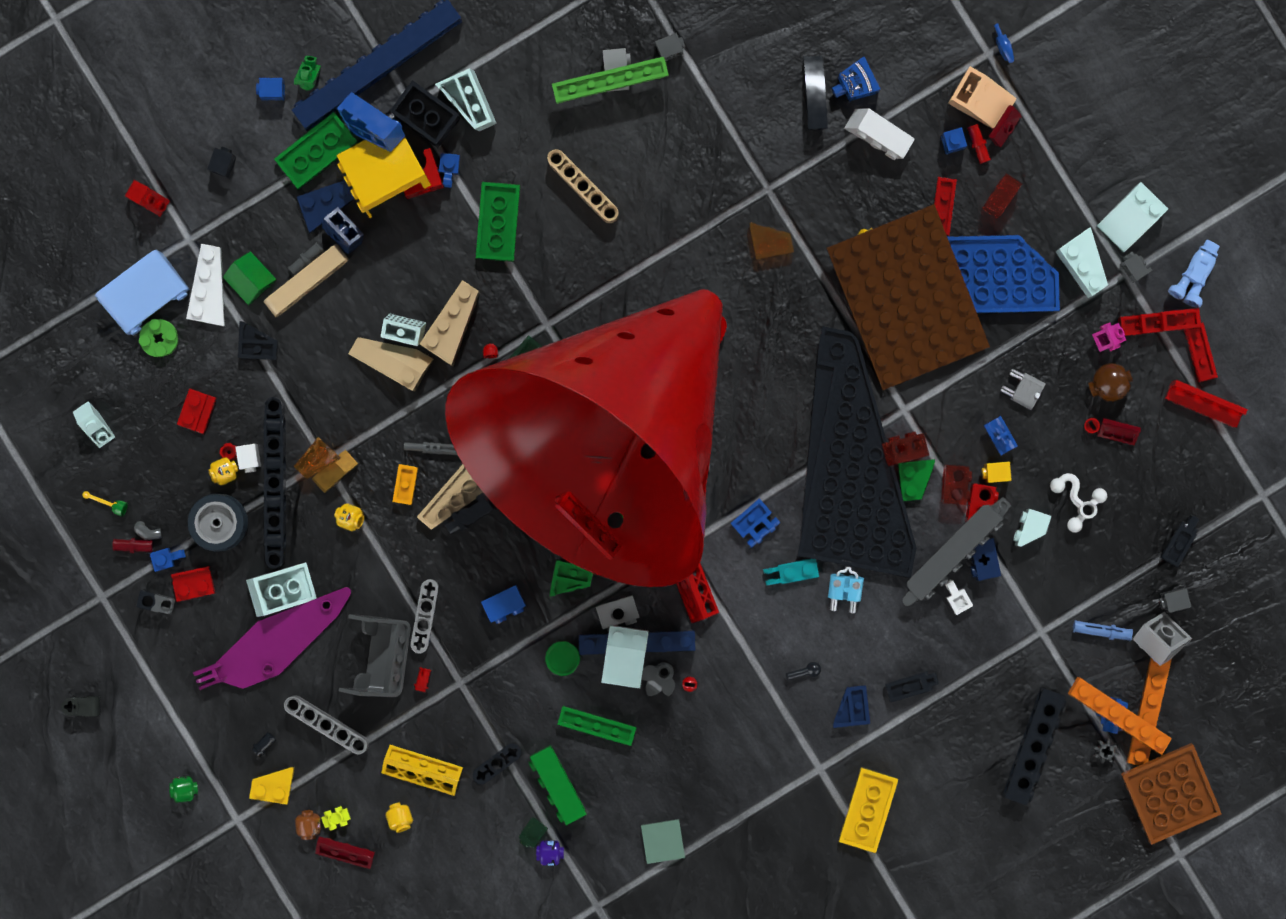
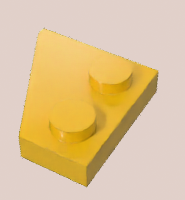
M294 767L252 779L249 798L287 805L289 803Z

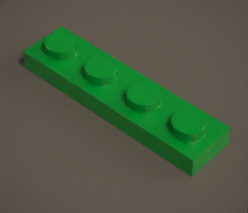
M562 706L557 723L560 726L629 746L632 745L637 728L566 706Z

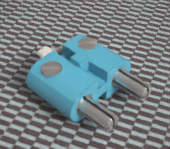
M846 567L845 570H840L837 574L830 575L828 598H831V611H833V606L834 611L837 610L838 600L845 599L850 601L849 612L852 613L853 609V613H856L857 602H860L862 597L864 578L859 577L856 572L851 570V567ZM847 570H849V572H850L851 574H854L855 576H852V575L845 576V575L840 574V573H845V572H847Z

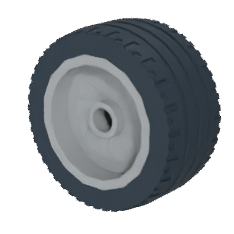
M226 494L204 496L194 504L188 516V530L191 537L200 547L209 551L219 552L234 548L242 541L248 528V517L244 507L238 500ZM219 519L220 525H215V521Z

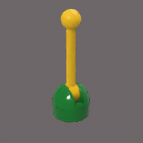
M88 491L82 494L85 499L90 498L111 506L113 513L120 517H123L127 511V502L118 500L111 503L90 495Z

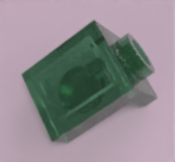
M532 817L518 837L521 839L519 842L527 848L531 846L534 849L548 827L535 817Z

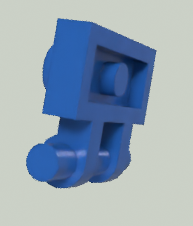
M759 498L730 524L742 537H745L748 533L752 536L747 541L752 548L757 543L760 544L763 541L762 538L769 532L775 531V527L780 524V521L776 517L772 521L766 518L772 512ZM762 522L765 527L756 533L754 528Z

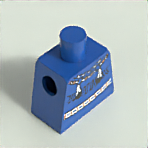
M862 57L838 75L840 84L831 88L836 98L846 94L849 101L874 95L880 91V87L865 57Z

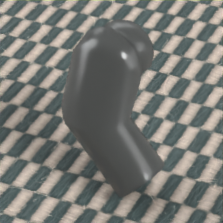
M138 521L135 524L134 531L143 540L162 538L161 529L150 530L142 521Z

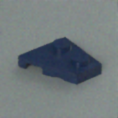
M866 685L846 687L833 722V728L870 724Z

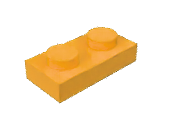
M399 464L392 502L412 505L418 467Z

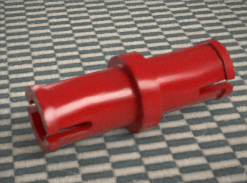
M976 124L968 127L967 130L973 143L971 146L976 151L979 163L982 164L990 161L991 158L985 145L987 142L982 137L979 125Z

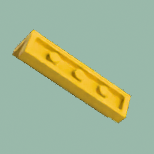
M389 745L381 773L454 796L463 767ZM387 765L394 766L397 770L389 769ZM407 771L413 772L415 775H409ZM425 777L432 778L434 781H428ZM443 783L452 784L453 788L447 787Z

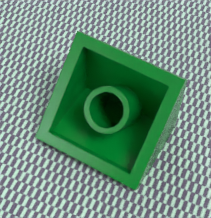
M251 251L234 261L223 276L225 281L248 305L277 280Z

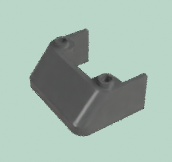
M349 614L348 618L362 621V631L364 634L371 635L367 672L356 676L353 688L339 687V692L358 696L398 697L403 690L411 631L410 624L407 621Z

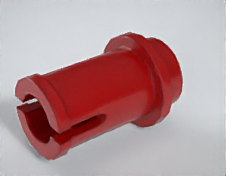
M419 667L414 690L426 692V689H429L427 685L431 673L430 669Z

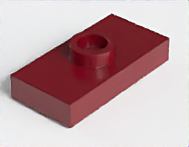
M1009 105L989 135L996 146L1002 147L1022 116L1014 106Z
M1103 418L1097 436L1135 445L1141 432V427Z

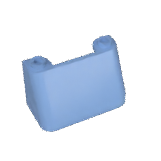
M154 250L99 290L95 297L127 335L131 334L133 336L141 330L140 326L145 319L169 301L182 300L188 295L186 292L190 289L164 254Z

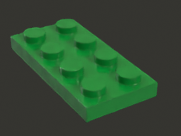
M333 112L274 158V160L299 190L338 159V154L358 144V141L335 112Z
M482 182L476 259L514 262L520 185Z

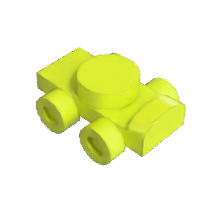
M342 806L335 808L334 813L331 810L324 812V816L321 817L324 827H329L330 831L337 828L336 824L340 823L341 827L348 825L347 820L351 819L348 809H342Z

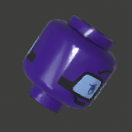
M541 841L540 846L536 847V859L543 866H557L560 863V859H564V847H560L558 841Z

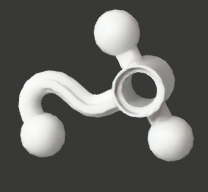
M1067 473L1053 479L1050 483V488L1055 493H1061L1065 489V482H1072L1070 499L1078 507V516L1071 518L1067 526L1071 532L1076 533L1082 529V522L1085 519L1093 518L1097 514L1096 505L1106 501L1107 492L1102 488H1097L1092 493L1091 501L1083 502L1078 498L1079 479L1075 475ZM1085 505L1090 506L1092 509V513L1089 516L1083 513Z

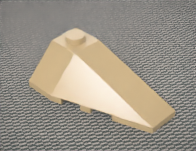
M359 337L348 353L414 392L434 360L417 349Z

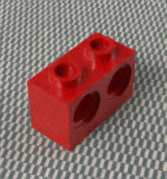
M971 484L965 517L966 522L983 505H993L998 501L999 492L996 491L997 487ZM982 490H986L989 494L988 499L985 501L979 496Z

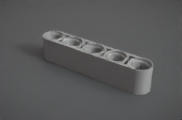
M294 695L285 700L284 709L286 712L354 754H362L368 749L369 741L365 736L300 696ZM291 700L298 702L297 710L290 708L289 703ZM307 710H312L315 713L313 720L306 717ZM323 720L331 722L330 730L323 728ZM340 730L347 732L348 737L346 740L339 738L338 733ZM361 740L364 743V749L358 750L355 747V741Z

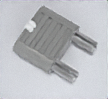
M1012 369L1010 375L1020 381L1015 391L1002 386L1001 392L1010 396L1011 400L1032 410L1045 383L1027 373L1022 374Z

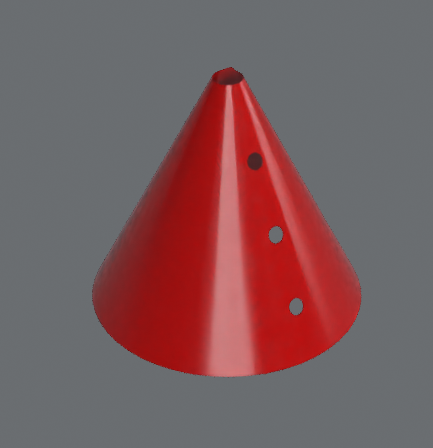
M700 289L461 377L448 393L445 404V417L449 436L455 451L474 482L489 500L523 532L551 552L586 571L620 583L643 587L669 586L691 576L701 561L704 548L707 511L705 501L706 483L712 448L719 348L727 328L726 320L722 316L723 304L720 298L709 290ZM646 443L656 452L651 459H645L641 455V448ZM584 456H602L607 458H592ZM570 491L623 543L614 558L608 559L555 507L557 502L554 499L557 495ZM618 512L622 514L624 520L619 528L614 529L608 525V517L612 513Z

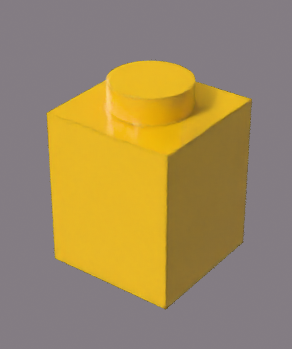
M1010 462L984 464V468L981 469L982 479H985L986 483L1012 481Z

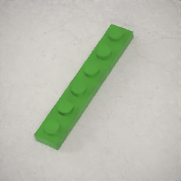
M659 57L553 83L552 87L556 103H562L668 77L669 75L665 58Z

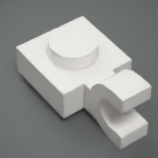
M951 579L945 583L946 588L951 594L946 598L955 615L973 606L964 589L958 591L954 581Z

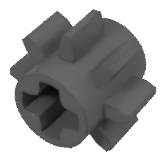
M1109 739L1105 743L1098 740L1099 745L1097 747L1093 746L1097 752L1094 754V757H1101V763H1104L1105 759L1112 762L1113 755H1118L1114 752L1117 746L1115 744L1110 746ZM1102 749H1108V750H1109V752H1108V753H1105V754L1102 753L1101 751H1102Z

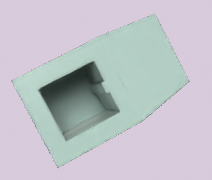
M89 401L73 411L77 424L99 448L115 438V435L100 413Z
M1026 509V512L1023 511L1019 520L1022 523L1020 530H1016L1013 538L1016 541L1015 546L1021 547L1045 535L1051 516L1032 509Z

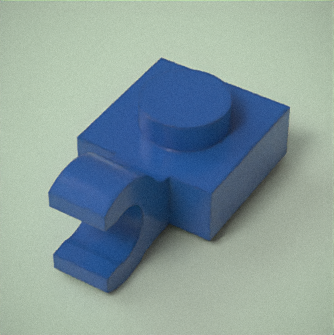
M441 153L439 173L444 174V187L452 188L453 175H459L460 155Z
M170 548L149 553L155 572L174 567V560L186 557L184 550L171 553Z

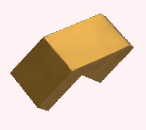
M345 449L319 471L312 480L326 493L344 475L354 469L358 463Z

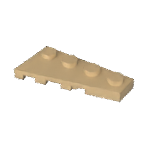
M462 464L417 518L432 530L451 517V514L471 503L483 492Z

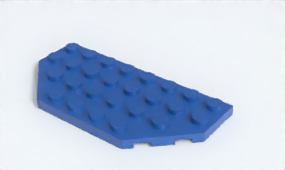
M1020 235L947 237L977 313L1060 311L1059 272L1052 268Z

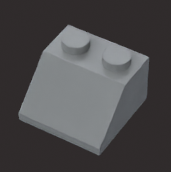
M1165 612L1145 623L1133 638L1138 646L1159 666L1171 660L1192 639Z

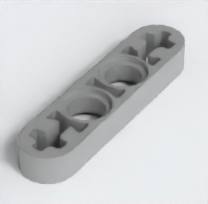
M428 579L421 585L411 639V648L415 653H423L429 646L439 592V585L433 579ZM429 582L435 587V590H432L430 596H434V600L422 598L423 594L427 596L428 590L425 589V585H429ZM428 601L431 603L432 609L430 612H424L421 609L423 602ZM425 620L428 622L429 627L426 631L419 630V621ZM416 632L427 634V638H422V643L425 644V647H421L420 650L414 645L415 642L419 641L420 637L416 636Z

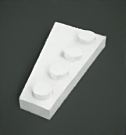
M201 244L186 319L225 326L222 251L220 247Z

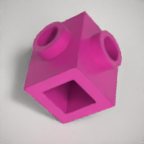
M1107 323L1100 326L1101 331L1092 334L1100 352L1108 348L1110 351L1121 347V342L1126 341L1124 331L1119 323L1115 325Z

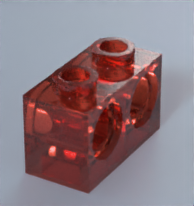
M1006 173L982 209L998 219L1022 183Z
M916 431L907 433L905 438L902 439L899 436L888 438L889 442L882 444L888 466L929 456L924 433L918 435ZM912 442L915 444V450L912 447ZM896 446H897V448H898V450H899V453H897L896 450H895V447H896Z
M944 465L941 503L967 505V501H970L971 491L968 490V482L972 480V471H969L968 466ZM956 470L962 473L960 481H956L953 478V473ZM955 489L961 493L959 500L952 498V492Z

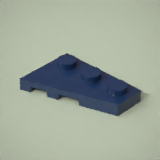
M345 180L297 197L310 234L323 224V219L337 207L342 210L355 200L350 191L353 187H349Z

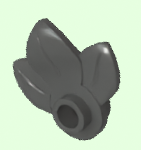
M662 662L657 666L648 665L643 668L641 679L647 681V696L656 695L661 691L667 696L673 693L675 689V682L672 678L674 669L669 663ZM666 668L668 670V674L662 675L660 672L661 669Z

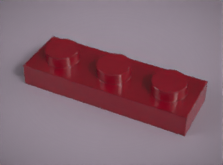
M319 836L315 854L371 869L375 852Z

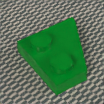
M935 459L897 463L903 501L922 499L935 464Z
M557 559L549 596L553 597L557 594L590 587L593 573L568 561Z

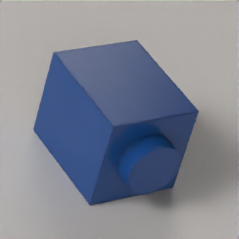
M259 78V83L256 84V94L259 95L261 100H285V81L283 78Z
M962 127L944 132L940 136L945 154L964 150L967 147Z

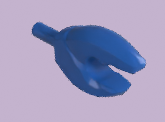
M995 24L994 27L998 35L996 38L998 50L1005 61L1012 63L1014 62V55L1011 43L1006 34L1002 35L999 24Z

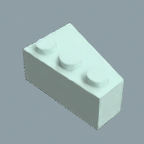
M469 68L435 84L475 130L482 131L497 124L476 73Z
M1091 227L1055 251L1088 298L1108 286Z

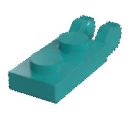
M816 559L781 564L778 567L763 569L764 574L779 571L780 575L779 579L765 581L766 585L785 584L819 577Z

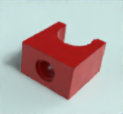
M431 148L424 150L426 165L423 169L431 186L424 189L420 182L404 191L407 199L444 188Z

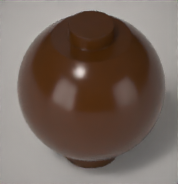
M1109 363L1101 366L1095 372L1093 381L1089 382L1088 385L1093 397L1099 396L1106 401H1118L1124 398L1130 391V382L1133 381L1130 370L1126 371L1119 364Z

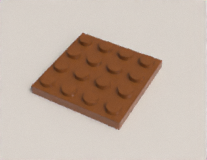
M1192 743L1121 773L1151 845L1222 814Z

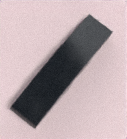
M803 56L808 130L828 129L823 56Z

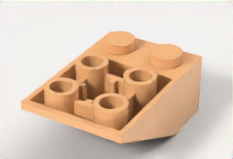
M970 66L948 104L994 129L1009 105L1013 106L1017 98L988 76Z

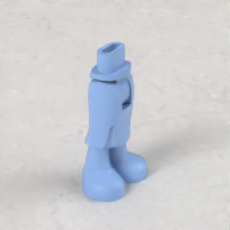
M1206 240L1204 245L1200 246L1199 250L1192 257L1179 283L1171 285L1168 293L1178 300L1184 298L1183 302L1189 306L1200 308L1203 300L1199 294L1202 287L1205 286L1207 277L1214 268L1218 256L1217 251L1220 246L1210 240ZM1190 282L1193 283V285H1192L1190 291H1189L1188 294L1185 296V294H1186V289H1187L1189 283H1190Z

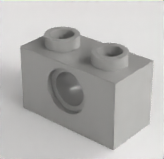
M633 595L596 606L602 629L607 628V631H609L610 625L618 626V624L625 622L627 626L636 623V619L640 618ZM617 608L622 609L624 612V616L621 619L613 617V611Z

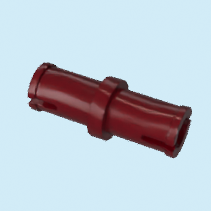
M131 538V540L113 539V551L152 553L153 540H136V538Z

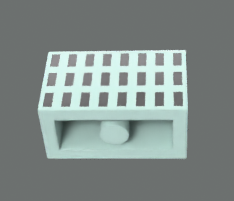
M389 314L383 320L381 337L418 346L424 338L426 322Z

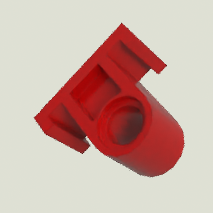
M133 180L125 194V197L159 217L162 216L170 202L167 198L136 180Z

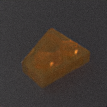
M749 223L756 260L794 253L790 233Z
M318 437L294 467L308 479L335 463L341 457Z

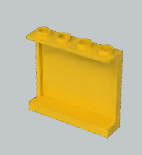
M406 137L391 152L364 140L337 155L340 161L337 165L342 174L346 173L344 179L349 187H353L350 190L355 200H360L357 203L362 213L366 212L369 218H372L369 212L370 209L420 182L424 189L431 186Z

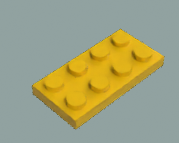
M861 767L839 842L876 853L898 783L897 778Z

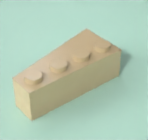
M462 280L420 342V345L453 367L480 292Z

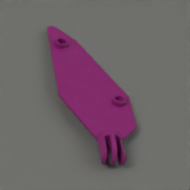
M344 587L258 621L215 664L193 672V675L197 676L212 670L211 673L195 679L197 683L215 678L198 686L199 690L220 682L244 689L279 675L339 615L351 594V589ZM324 602H329V603H330V607H329V608H325V607L323 606V603H324Z

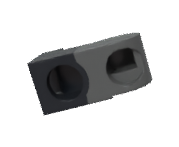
M142 589L140 590L136 607L172 614L176 599Z

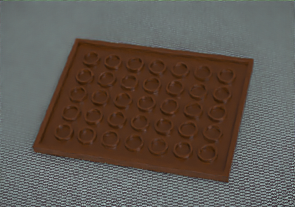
M935 204L826 248L882 390L990 347Z

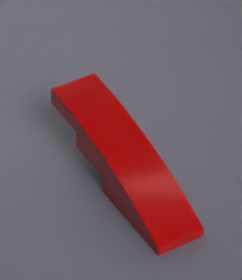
M1199 308L1118 318L1119 325L1124 331V336L1201 327Z

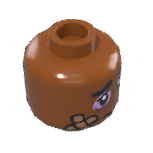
M304 810L302 814L295 818L296 834L301 839H315L320 834V816L313 813V810Z

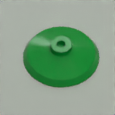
M560 641L549 647L546 652L545 661L552 673L566 676L577 669L580 655L573 644Z

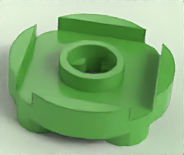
M152 319L140 331L139 344L147 354L153 357L168 356L178 346L177 330L173 324L166 320ZM162 333L163 342L159 341L156 343L155 335Z

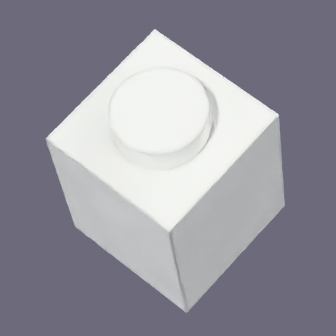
M258 444L236 447L239 470H245V473L255 472L256 468L261 467Z

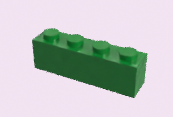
M549 745L530 755L531 760L529 764L533 771L537 770L540 776L538 781L541 787H546L549 793L547 798L552 806L555 804L558 809L556 815L559 821L568 825L587 815L585 807L552 746Z

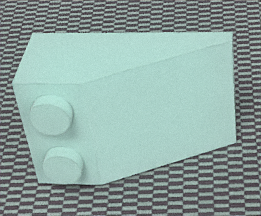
M1140 182L1112 209L1097 227L1120 250L1125 252L1168 208Z
M306 562L246 580L257 617L297 606L317 598Z
M610 625L601 683L640 688L649 631Z

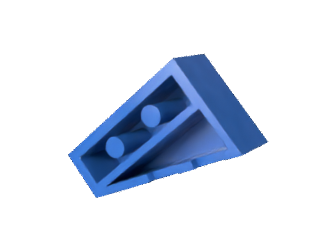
M352 92L337 107L352 134L389 152L405 137L401 129L402 125L398 121L391 119Z

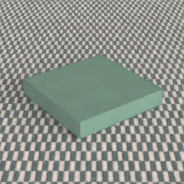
M679 819L641 825L647 864L685 858Z

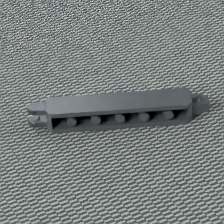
M1004 497L993 505H983L907 582V587L910 591L902 598L904 605L911 606L919 599L921 601L925 598L929 600L936 593L934 589L938 585L942 587L949 580L947 576L952 571L956 573L963 566L961 562L965 558L969 560L977 552L975 548L979 544L983 546L990 539L988 535L993 530L997 532L1004 525L1002 523L1005 519L1004 515L1012 505Z

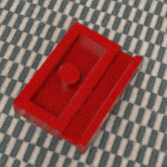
M189 389L177 425L204 434L217 398Z
M210 566L171 574L177 602L215 594Z

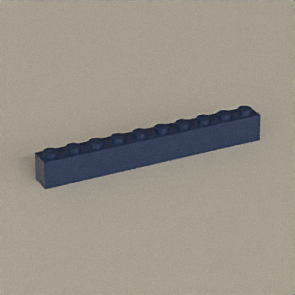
M439 1L434 5L433 10L422 13L418 17L419 20L405 25L403 31L398 35L394 33L387 39L388 42L374 47L372 53L367 57L364 55L356 61L357 64L343 69L340 72L341 75L336 79L333 77L325 83L326 86L320 90L317 88L309 94L310 97L305 101L302 99L295 103V108L292 111L308 132L330 114L336 112L337 107L351 92L357 96L460 24L462 19L450 1Z

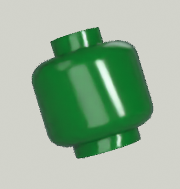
M190 776L174 778L172 783H169L170 798H173L177 803L192 801L194 794H198L197 782H193Z

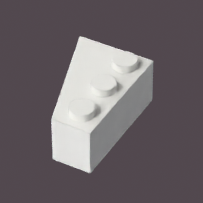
M869 108L855 109L844 128L867 141L874 148L886 152L885 155L893 160L903 159L914 141L913 137Z

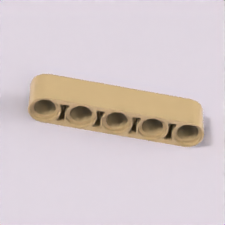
M555 149L549 152L547 159L550 167L603 221L609 224L614 223L619 216L617 207L562 151ZM554 155H559L562 160L560 163L554 164L551 162V158ZM567 169L575 171V175L570 178L566 177L564 173ZM586 182L589 185L588 189L580 191L578 189L579 183ZM594 196H600L602 202L595 205L591 202V199ZM612 209L615 211V216L607 218L604 215L605 211Z
M338 244L333 245L264 300L265 305L275 317H278L342 267L349 258Z

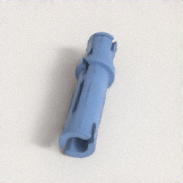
M1077 620L1073 624L1074 633L1108 637L1109 640H1114V638L1127 641L1132 640L1133 629L1119 628L1112 624L1111 626Z

